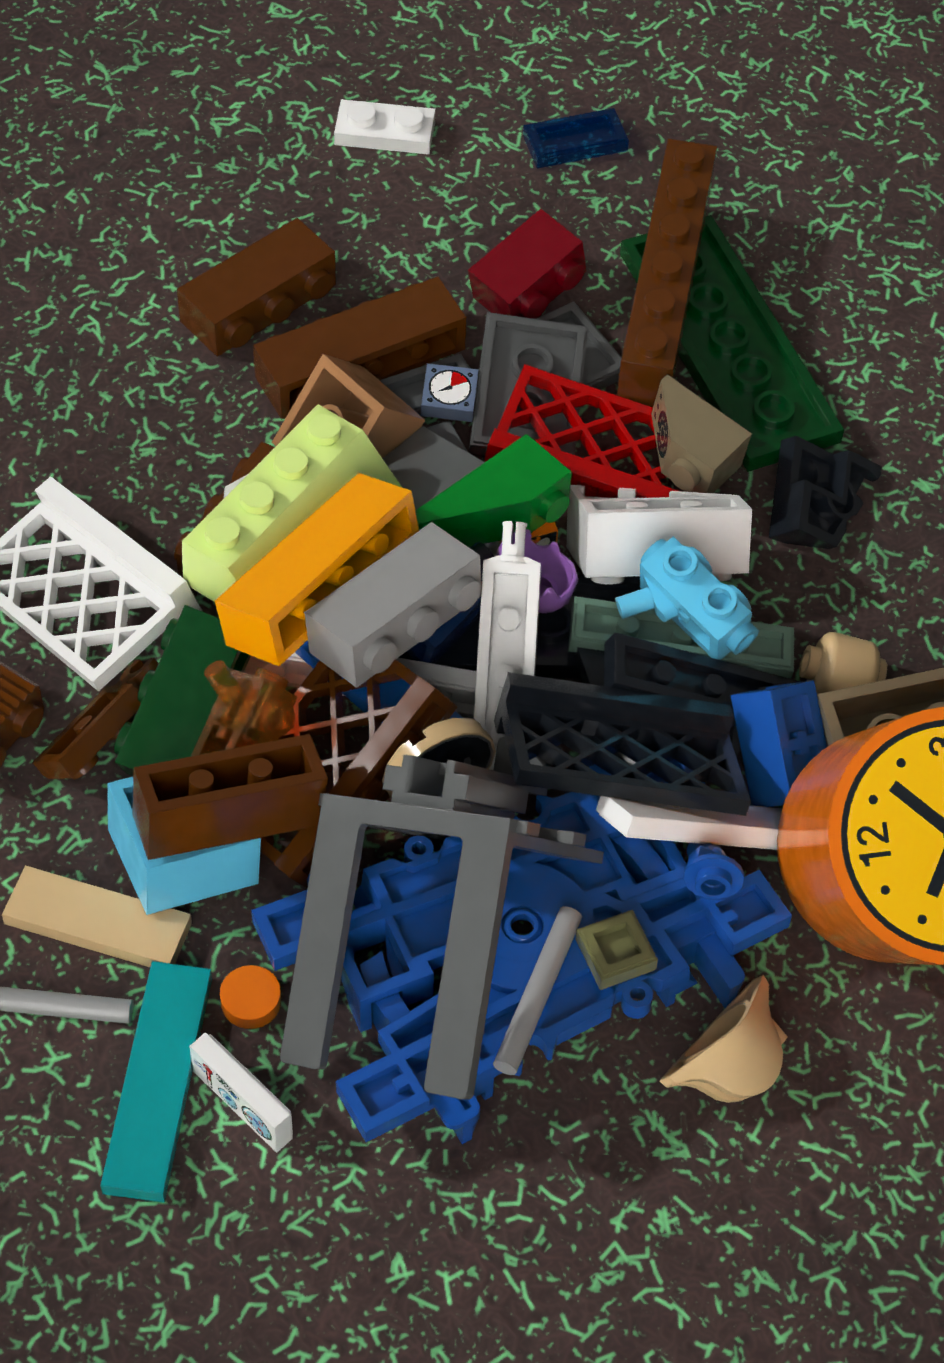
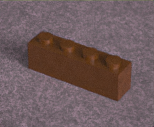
M437 276L420 283L411 284L402 290L375 300L365 301L356 307L332 316L319 318L308 325L281 335L271 336L262 342L254 344L255 378L282 420L287 417L322 354L365 367L377 379L382 380L465 350L466 316Z

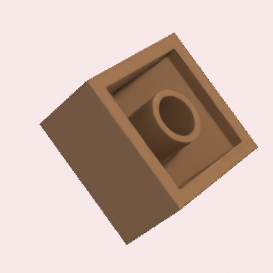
M322 354L272 443L277 446L319 404L361 428L380 456L384 458L420 429L425 419L365 367Z

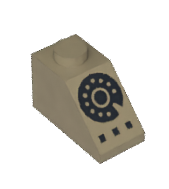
M667 374L660 382L651 413L661 473L671 479L681 490L714 493L741 467L752 433Z

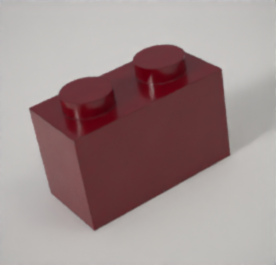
M542 209L538 210L468 269L473 298L491 313L532 319L540 317L547 305L564 290L567 291L574 288L580 282L584 273L587 272L583 242Z

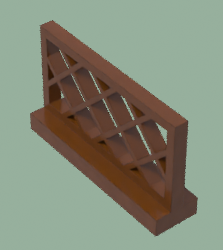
M396 659L384 672L376 673L357 688L347 680L342 679L339 674L323 662L319 661L256 744L307 734L313 737L331 733L332 758L321 760L325 772L333 771L334 786L328 794L386 801L389 798V794L386 790L382 789V779L386 765L396 750L408 740H410L413 746L416 745L419 741L426 738L422 732L427 729L426 727L449 719L458 707L434 686ZM403 679L411 685L396 706L381 709L379 684ZM367 687L368 712L343 717L342 692ZM330 695L331 720L307 725L306 709L314 698ZM369 725V741L359 753L345 755L344 730ZM318 826L297 830L298 833L283 853L274 846V835L261 837L260 851L272 860L274 865L288 877L308 888L307 877L311 871Z

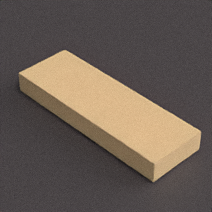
M26 865L2 913L3 921L6 925L147 967H151L152 961L175 964L192 925V918L189 913L170 908L146 915L138 898Z

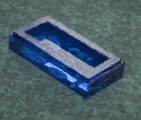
M615 108L523 125V137L537 169L628 151L629 139Z

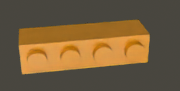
M361 473L354 476L215 600L226 646L276 666L283 664L308 640L305 611L419 531L412 491Z

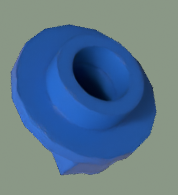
M689 843L687 847L688 862L684 871V882L687 888L694 894L708 900H720L738 893L743 887L744 872L741 865L734 859L727 857L725 852L717 845L711 843Z

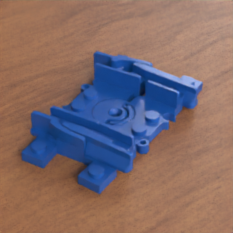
M675 759L670 762L686 773L692 772L691 769ZM595 764L589 767L599 774L611 775ZM652 772L647 774L648 777L656 782L668 783ZM569 792L556 798L537 795L535 810L539 816L534 820H529V822L541 824L540 827L586 834L584 848L604 852L602 864L565 859L513 848L474 1095L470 1100L432 1094L424 1089L438 994L433 997L434 973L432 970L442 967L444 963L463 842L459 837L450 836L445 838L440 851L434 852L433 843L425 836H413L404 845V862L391 858L364 868L361 885L355 891L353 904L356 909L352 910L341 982L360 1033L371 1029L373 1022L378 1031V1043L386 1056L337 1080L336 1092L365 1142L435 1108L444 1125L449 1129H453L461 1144L472 1140V1135L479 1120L480 1105L476 1097L481 1095L486 1100L493 1096L494 1077L502 1074L493 1066V1062L561 907H571L580 912L582 920L578 929L633 909L658 959L655 971L600 990L575 940V934L529 1042V1045L540 1048L547 1060H552L557 1045L610 1019L614 1005L621 1002L623 1013L633 1019L643 1018L649 1013L653 999L652 990L657 993L665 1007L674 1004L676 994L698 984L690 972L689 965L692 963L695 964L723 1007L726 1008L738 996L745 979V973L733 955L788 928L792 918L791 913L760 870L744 877L743 887L738 893L720 900L705 899L687 888L684 882V871L687 864L674 841L625 837L596 811L600 796ZM516 815L514 816V819L521 820ZM310 874L307 877V886L309 883ZM307 890L251 910L252 922L274 971L296 962ZM523 920L530 922L534 929L527 935H519L512 930L511 925L515 921ZM385 941L388 970L381 951L360 964L359 972L354 961L355 953ZM418 1001L422 1002L421 1005L411 1011L407 1008L410 1004ZM523 1060L515 1074L516 1076L522 1075Z

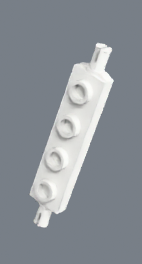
M502 522L501 555L483 560L474 720L479 722L482 728L489 733L493 739L495 750H497L498 740L501 737H506L505 734L496 733L494 718L507 673L535 676L541 563L524 557L527 523L516 522L515 544H512L513 522ZM495 752V756H494L492 765H491V767L489 768V770H493V769H494V763H495L496 752Z

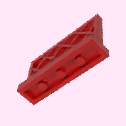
M524 364L497 429L494 428L489 440L484 462L521 438L509 433L511 428L531 423L539 436V439L535 441L572 472L571 485L585 486V496L618 498L619 488L636 489V498L669 497L670 491H678L662 485L660 480L667 478V476L661 473L660 466L652 469L642 453L657 447L651 415L653 407ZM531 385L549 391L555 401L534 407L526 394L528 386ZM586 404L599 408L604 418L584 424L575 408ZM563 412L572 428L551 434L542 419ZM635 421L646 424L654 435L634 441L625 425ZM612 429L622 445L601 451L592 435ZM580 440L590 456L581 458L562 451L559 446ZM630 457L640 473L631 475L612 468L609 463Z

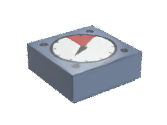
M427 363L420 416L472 422L479 369Z

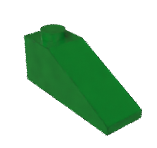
M525 434L415 510L419 531L432 522L467 547L472 546L476 542L487 544L501 541L503 536L502 522L505 521L513 522V532H516V522L527 523L526 529H529L532 533L546 522H555L567 510L570 503L572 472L528 434Z

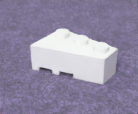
M570 485L566 547L585 577L591 578L595 583L619 584L624 581V577L640 576L641 558L647 549L660 539L668 541L673 536L682 545L694 547L701 552L709 562L712 574L719 581L730 580L732 574L749 573L752 508L739 495L670 491L669 497L636 498V489L619 488L618 498L585 496V486Z

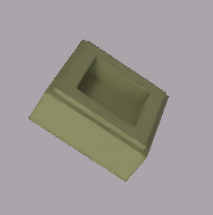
M633 909L579 928L576 931L575 940L600 990L657 969L658 959Z

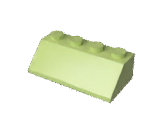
M317 404L182 540L183 578L187 581L189 587L215 602L220 595L358 473L399 487L402 486L361 428Z

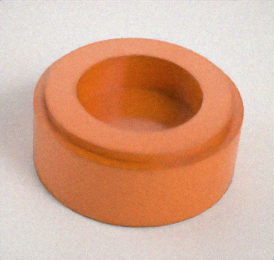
M256 965L242 966L231 971L225 977L220 987V1001L224 1016L233 1025L244 1029H256L270 1023L277 1016L281 1007L280 985L275 975L266 968Z

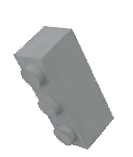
M429 523L304 612L309 653L353 686L359 687L376 673H382L388 669L395 659L414 645L430 638L436 629L459 612L466 611L474 605L477 599L481 597L482 590L480 555L434 523Z

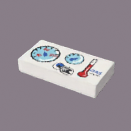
M205 1032L189 1046L193 1072L276 1153L293 1139L291 1111L211 1034L208 1035Z

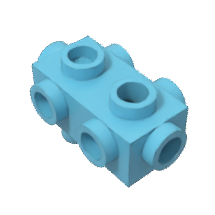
M674 536L668 541L665 539L656 541L642 556L640 564L641 589L615 598L617 609L622 619L654 609L656 616L661 621L666 622L672 619L711 658L718 660L723 659L730 652L735 655L741 653L755 640L759 633V630L751 623V605L745 595L734 585L721 583L712 574V568L703 554L694 547L682 545Z

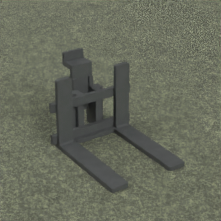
M501 737L498 740L493 770L453 760L441 763L417 756L403 755L402 767L386 765L382 789L392 791L391 802L320 793L318 805L321 806L280 1053V1060L283 1063L321 1070L327 1066L366 827L409 836H425L428 839L444 841L445 838L450 836L459 837L463 843L424 1089L428 1093L457 1099L470 1100L473 1097L513 848L602 864L604 855L602 851L584 848L586 834L540 827L541 824L514 819L515 813H526L528 794L547 796L548 789L515 784L506 737ZM538 756L530 760V764L551 767L549 763Z

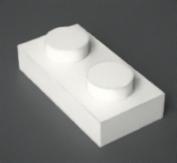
M341 99L334 131V145L430 154L435 125V109Z

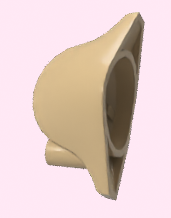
M764 975L753 979L660 1079V1082L665 1087L688 1086L698 1089L715 1100L730 1103L739 1102L763 1093L774 1084L782 1067V1044L788 1036L771 1017L769 983Z

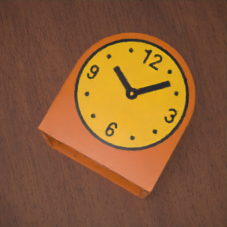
M944 707L912 713L848 735L823 749L804 767L786 796L780 814L777 835L778 862L785 888L794 906L813 930L835 947L854 956L885 963L944 965Z

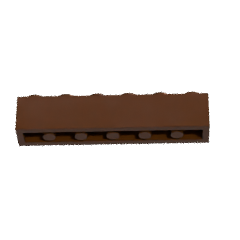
M668 139L621 358L617 396L650 407L654 406L661 380L667 374L673 379L675 377L712 187L717 146L675 139Z

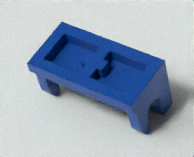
M814 680L765 687L766 689L730 695L751 805L764 807L783 806L786 796L800 772L817 754L827 747Z

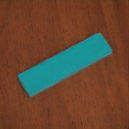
M151 962L101 1180L102 1194L165 1203L193 1072L189 1046L201 1034L212 983L211 969Z

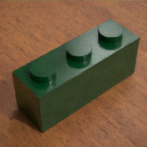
M185 605L179 619L173 618L168 623L161 640V650L164 653L156 671L149 670L141 682L138 691V701L141 704L132 723L126 722L123 725L115 742L114 752L118 755L115 763L126 774L133 776L134 767L209 753L251 657L249 654L226 646L218 617Z

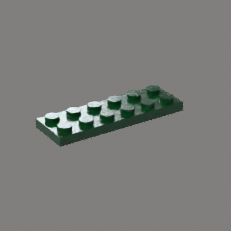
M712 215L706 216L679 356L706 402L752 433L742 461L744 467L749 472L778 463L781 440L793 436H798L822 449L841 443L844 433L843 426ZM648 233L621 241L620 256L636 283L638 282Z

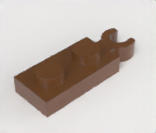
M150 658L145 664L140 659L135 660L125 669L120 680L115 685L106 686L32 762L47 779H78L96 765L99 760L97 752L109 740L117 739L121 728L126 722H133L135 718L133 715L138 711L141 704L138 701V691L141 682L149 670L156 671L159 664L156 659Z

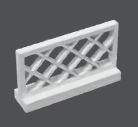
M50 476L35 489L41 502L0 538V565L13 563L11 579L0 580V610L92 687L100 691L165 631L171 619H179L185 605L202 611L184 578ZM44 524L53 529L51 543L28 546V539ZM86 555L84 569L60 572L62 556ZM49 558L47 574L24 577L26 561ZM112 580L119 581L118 596L93 599L95 583ZM82 585L80 601L56 604L59 587ZM45 589L43 606L20 608L22 592ZM152 607L157 611L144 624L127 626L129 609ZM116 611L115 628L89 631L91 614ZM79 616L77 633L52 635L54 619ZM113 643L112 653L95 669L86 662L87 648L89 646Z

